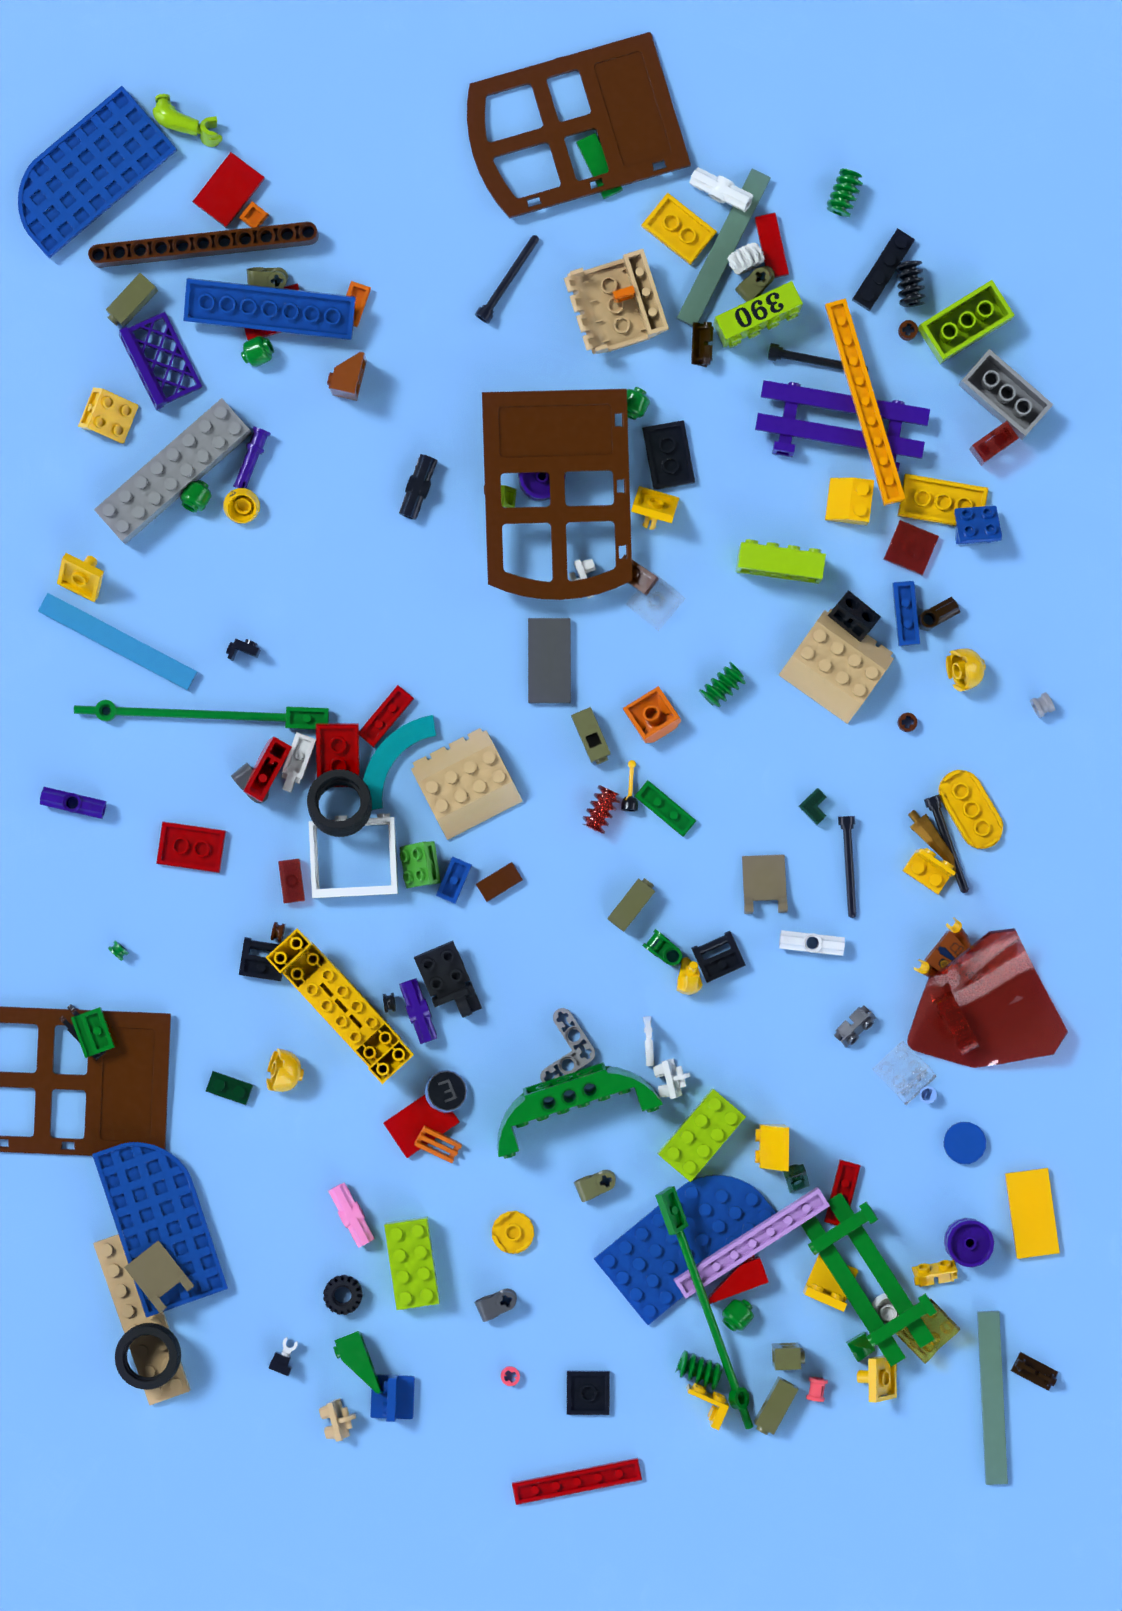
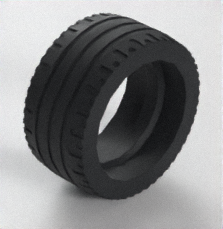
M335 769L321 774L314 780L308 792L307 808L311 820L322 832L334 837H345L355 834L365 826L371 815L372 799L369 788L361 777L349 770ZM334 786L351 787L358 792L360 797L359 810L351 818L344 821L327 819L321 814L319 809L321 795Z
M143 1323L134 1326L121 1337L115 1350V1365L118 1373L126 1383L138 1389L149 1390L163 1386L175 1375L181 1362V1348L176 1336L168 1328L156 1323ZM142 1335H152L160 1338L169 1351L167 1367L162 1373L154 1377H143L136 1374L131 1369L127 1360L130 1344Z

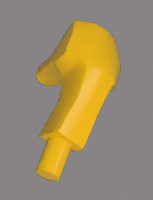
M684 957L681 960L677 991L682 994L692 995L699 992L703 984L700 978L698 963L695 961L691 962L688 957Z

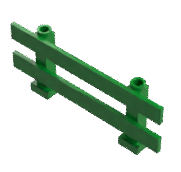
M839 1193L827 1202L840 1224L825 1232L817 1217L814 1216L801 1224L811 1240L808 1244L810 1250L814 1255L820 1254L870 1334L866 1336L872 1347L878 1345L892 1367L906 1358L892 1335L907 1327L918 1346L922 1348L935 1338L921 1317L927 1313L929 1316H932L938 1311L926 1293L918 1298L920 1302L913 1306L862 1226L868 1221L870 1224H873L879 1220L868 1202L866 1201L859 1206L861 1210L854 1214L842 1193ZM846 1235L849 1236L899 1316L886 1324L878 1315L833 1244Z

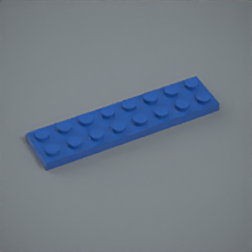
M187 278L183 321L352 340L356 297Z

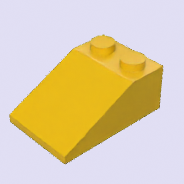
M759 1124V1129H755V1142H759V1150H755V1163H759V1168L789 1171V1127L785 1124Z

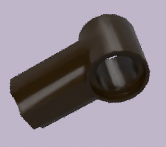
M951 596L922 612L918 616L919 628L925 631L931 630L959 614L960 610L957 602ZM924 615L932 617V625H927L924 622Z

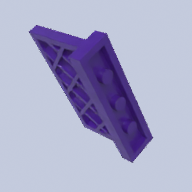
M165 312L129 328L125 327L119 330V337L156 410L164 407L167 403L202 388ZM164 320L166 324L164 333L152 329L156 321ZM138 329L148 331L146 340L136 339L133 332ZM151 333L162 336L160 346L148 343ZM165 338L174 340L176 344L174 351L162 348ZM146 346L158 350L155 360L145 357L144 351ZM160 351L172 355L169 365L157 361ZM174 356L184 360L183 370L171 366ZM155 365L167 369L164 379L154 375ZM169 370L181 374L178 384L166 380ZM186 375L193 378L196 385L187 388L180 384L183 376ZM164 384L176 387L174 395L165 397L162 391Z

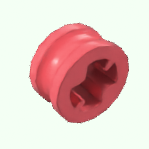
M513 1366L505 1367L501 1372L502 1382L507 1386L516 1385L520 1380L519 1371ZM507 1371L516 1373L513 1382L504 1379V1376H507L505 1374Z

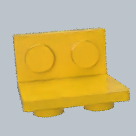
M93 387L78 427L97 432L123 444L137 412L138 404L103 388Z
M928 848L917 849L902 871L938 895L948 879L956 874L952 870L954 866L946 860H937L935 858L936 854Z
M818 1254L803 1289V1294L844 1312L847 1306L845 1302L847 1297L820 1254ZM847 1265L856 1278L858 1270Z
M688 1384L687 1392L714 1404L711 1406L707 1417H709L710 1426L719 1430L729 1408L725 1396L715 1391L713 1394L706 1392V1388L700 1384Z

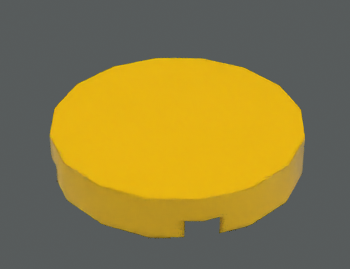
M507 1211L501 1214L495 1220L492 1227V1238L495 1245L506 1253L517 1254L526 1250L534 1237V1227L531 1220L524 1213L518 1211Z

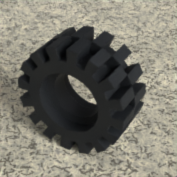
M341 1275L334 1277L327 1283L323 1292V1300L326 1303V1307L331 1312L337 1313V1315L352 1313L361 1303L363 1296L361 1285L351 1276ZM337 1288H348L351 1292V1299L346 1303L338 1302L335 1299Z

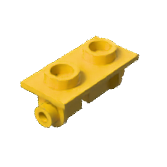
M942 1260L933 1264L923 1263L912 1267L915 1276V1286L934 1285V1277H938L939 1284L954 1282V1279H958V1270L954 1260Z

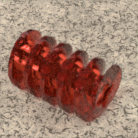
M598 785L597 788L601 793L594 794L598 801L590 802L594 809L587 808L586 811L590 816H583L582 819L586 822V824H583L586 827L605 834L601 826L609 825L605 818L613 817L609 810L616 811L617 808L613 803H620V800L616 797V795H619L618 793Z

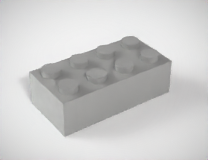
M990 349L959 383L961 388L1021 440L1025 438L1054 405Z

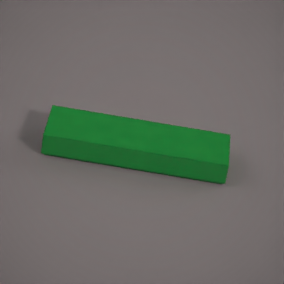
M596 133L576 142L592 177L608 172L603 149ZM602 179L595 181L597 187L603 186ZM617 187L600 193L604 200L623 191L622 187Z
M648 780L634 796L682 837L696 822L692 816Z

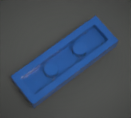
M914 581L892 583L898 646L919 645L920 636Z

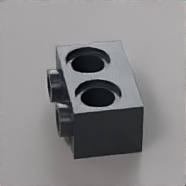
M849 590L828 614L832 620L859 642L864 639L881 618L880 615Z

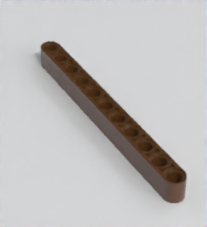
M299 222L96 244L89 249L88 256L94 266L103 268L306 246L316 243L319 234L313 223ZM311 229L314 231L312 237L306 238L303 236L304 231ZM287 231L293 233V237L289 240L282 238V235ZM264 234L272 235V239L269 242L261 240ZM244 236L251 237L250 243L246 245L241 244L240 240ZM224 238L230 239V243L226 247L219 245L220 241ZM201 241L209 242V246L206 249L199 248ZM187 243L188 248L185 251H179V244ZM160 245L167 246L166 252L162 254L157 253V248ZM140 247L146 248V252L142 256L136 255V251ZM120 249L125 250L122 258L115 257L116 251ZM97 252L104 253V257L101 260L94 259V255Z

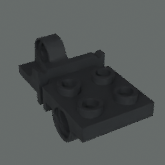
M453 940L414 957L430 997H432L434 1007L455 999L462 1018L482 1009Z

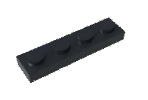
M897 228L852 301L870 311L915 239Z

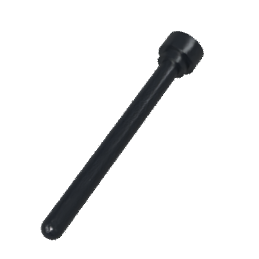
M533 235L487 304L478 308L475 313L477 318L489 324L493 318L494 307L538 243L539 237L537 235Z
M771 343L769 347L768 360L776 361L777 359L781 360V358L844 370L839 360L783 350V347H779V344Z
M938 794L924 799L926 808L929 807V810L933 812L941 838L954 856L955 877L959 889L962 893H967L968 886L940 809L942 807L941 796Z
M855 816L838 817V825H841V829H843L848 916L854 918L856 916L851 829H854Z

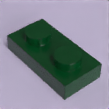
M212 1071L206 1092L247 1105L253 1084Z

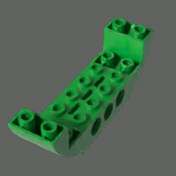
M604 1062L523 1088V1093L514 1100L501 1121L497 1139L498 1157H504V1159L511 1158L519 1151L513 1126H516V1128L524 1127L529 1124L528 1121L534 1119L542 1121L549 1118L550 1114L556 1112L558 1115L569 1112V1108L574 1106L578 1108L590 1105V1101L596 1099L604 1101L611 1098L610 1095L615 1093L619 1095L626 1094L633 1087L635 1088L642 1111L653 1112L658 1110L659 1106L663 1104L659 1094L642 1077L622 1068L605 1066ZM587 1084H594L591 1089L584 1088ZM567 1090L574 1091L570 1096L564 1095ZM546 1097L553 1098L551 1102L543 1101Z

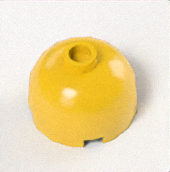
M962 648L950 651L951 655L946 658V670L948 678L951 679L953 677L955 682L953 687L958 691L975 688L984 676L986 668L984 660L972 649Z
M279 1048L273 1052L267 1072H271V1079L266 1078L267 1088L270 1091L285 1092L293 1089L298 1081L302 1080L304 1069L301 1068L300 1060L293 1052Z

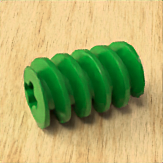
M842 168L839 171L840 176L836 179L837 184L833 186L835 192H831V199L827 202V210L839 216L850 217L851 214L846 209H853L854 207L849 201L857 200L852 194H859L860 191L855 186H862L863 183L858 180L862 178V175Z
M729 662L731 669L726 666L723 668L725 675L720 672L717 673L719 680L711 679L712 686L709 684L704 685L706 692L701 689L699 690L701 695L712 706L721 707L719 699L726 702L725 694L733 695L731 688L739 690L737 683H746L743 678L744 676L732 662Z
M685 1350L679 1359L675 1373L679 1370L680 1378L687 1373L688 1381L696 1377V1384L704 1380L705 1388L709 1383H712V1390L714 1391L720 1380L723 1368L720 1371L719 1363L712 1367L711 1360L704 1364L703 1357L696 1361V1354L694 1353L688 1358V1351Z

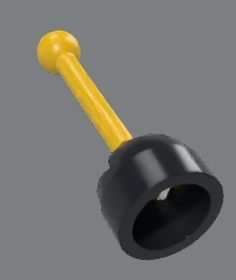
M630 760L628 762V767L630 768L628 796L622 800L621 810L635 812L638 811V801L632 796L636 762Z

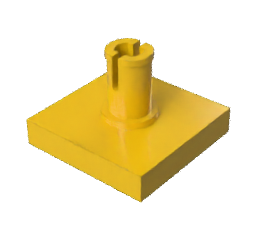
M639 486L631 512L645 516L642 524L644 528H648L649 521L651 520L649 529L654 530L657 520L672 523L679 497Z
M65 553L61 561L57 584L95 602L99 596L104 571L95 567L97 559L93 556H87L82 561Z
M884 1355L868 1358V1371L859 1370L857 1372V1382L869 1384V1402L877 1403L897 1398V1364L891 1367Z

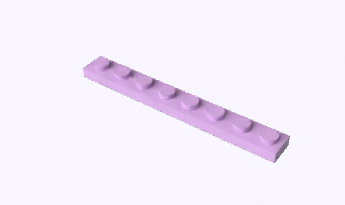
M818 1187L814 1188L696 1264L703 1286L705 1287L828 1208L830 1205ZM689 1270L673 1279L685 1299L696 1293Z

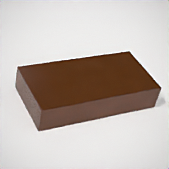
M511 862L476 883V886L486 902L523 879Z

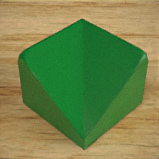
M865 1332L846 1342L857 1362L875 1351L868 1341Z

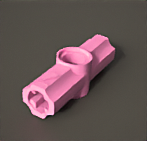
M345 1182L329 1190L328 1192L338 1209V1215L344 1226L349 1229L358 1248L374 1240L375 1238L365 1221V1215L358 1202H355Z

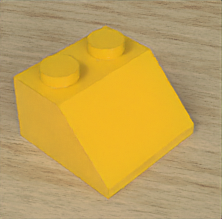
M830 478L825 520L867 525L870 520L874 480Z

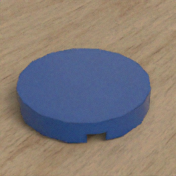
M958 1122L946 1131L943 1147L951 1160L960 1164H971L983 1156L986 1149V1138L983 1131L977 1125L970 1122Z

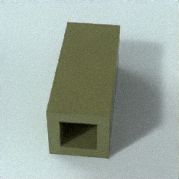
M139 273L107 307L106 311L109 314L107 318L114 325L120 324L124 328L158 292L157 288L145 276Z
M591 707L571 715L590 762H596L598 765L607 761V756L611 755Z
M638 878L607 920L624 932L655 893L652 889L654 885L645 878L642 881Z
M778 1376L754 1420L758 1431L765 1435H768L769 1432L773 1435L775 1434L799 1390L797 1386Z

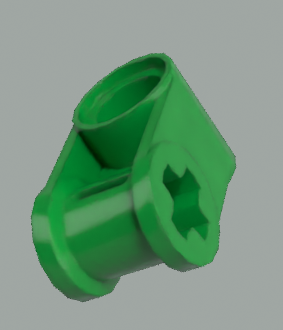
M655 929L649 941L643 943L642 946L670 966L678 965L682 960L680 949ZM658 939H660L658 943L654 947H652L655 944V942ZM675 950L678 952L679 958L676 962L667 960L666 956L669 951Z

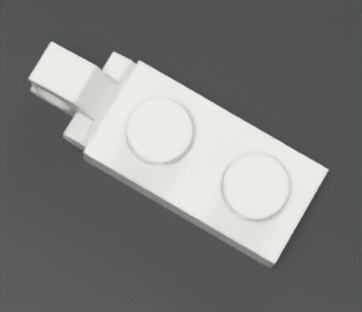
M296 732L291 745L292 748L282 770L281 778L286 779L282 788L284 791L291 793L294 784H300L316 744V739Z

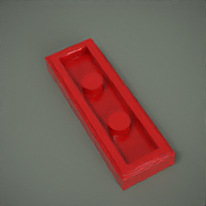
M776 213L755 217L759 242L764 253L765 266H769L774 270V278L789 275Z
M397 685L361 728L359 736L372 747H375L414 698Z
M839 1159L830 1199L842 1193L849 1206H851L861 1165ZM828 1207L824 1222L834 1225L840 1224L831 1208Z

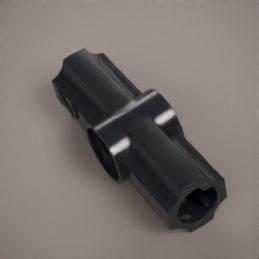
M420 454L414 473L410 476L405 489L406 495L399 511L400 515L414 520L417 519L422 502L428 495L431 478L438 460Z

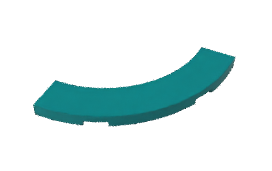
M433 715L418 718L395 730L381 743L371 757L363 781L368 786L371 794L372 810L383 808L382 798L385 779L391 766L401 753L421 740L436 736Z

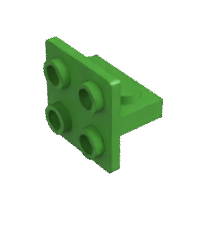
M434 841L419 842L400 847V859L402 861L403 879L406 888L441 883Z

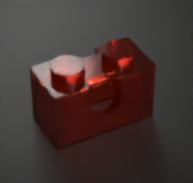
M1006 421L974 443L969 450L982 466L999 452L1015 443L1019 437Z

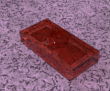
M300 859L278 861L284 904L305 901Z

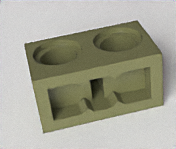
M772 1343V1365L775 1370L801 1369V1364H805V1353L798 1343Z

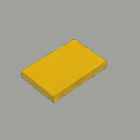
M669 193L664 196L641 225L642 228L689 265L695 261L717 233L716 230Z

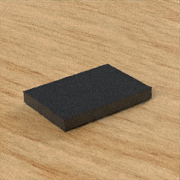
M684 420L643 427L642 431L653 490L695 483Z

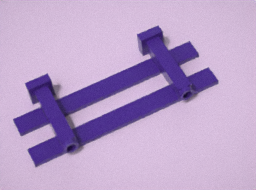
M763 380L761 398L785 402L782 417L762 413L757 415L755 430L779 434V440L774 441L772 454L793 457L795 444H791L792 437L867 449L863 433L860 430L795 419L798 404L857 414L851 395L801 387V384L795 382L783 384ZM876 400L881 418L889 420L886 435L898 472L900 463L896 462V456L901 455L922 459L925 445L924 441L901 438L902 422L928 426L930 409L905 405V402L893 400L892 402Z

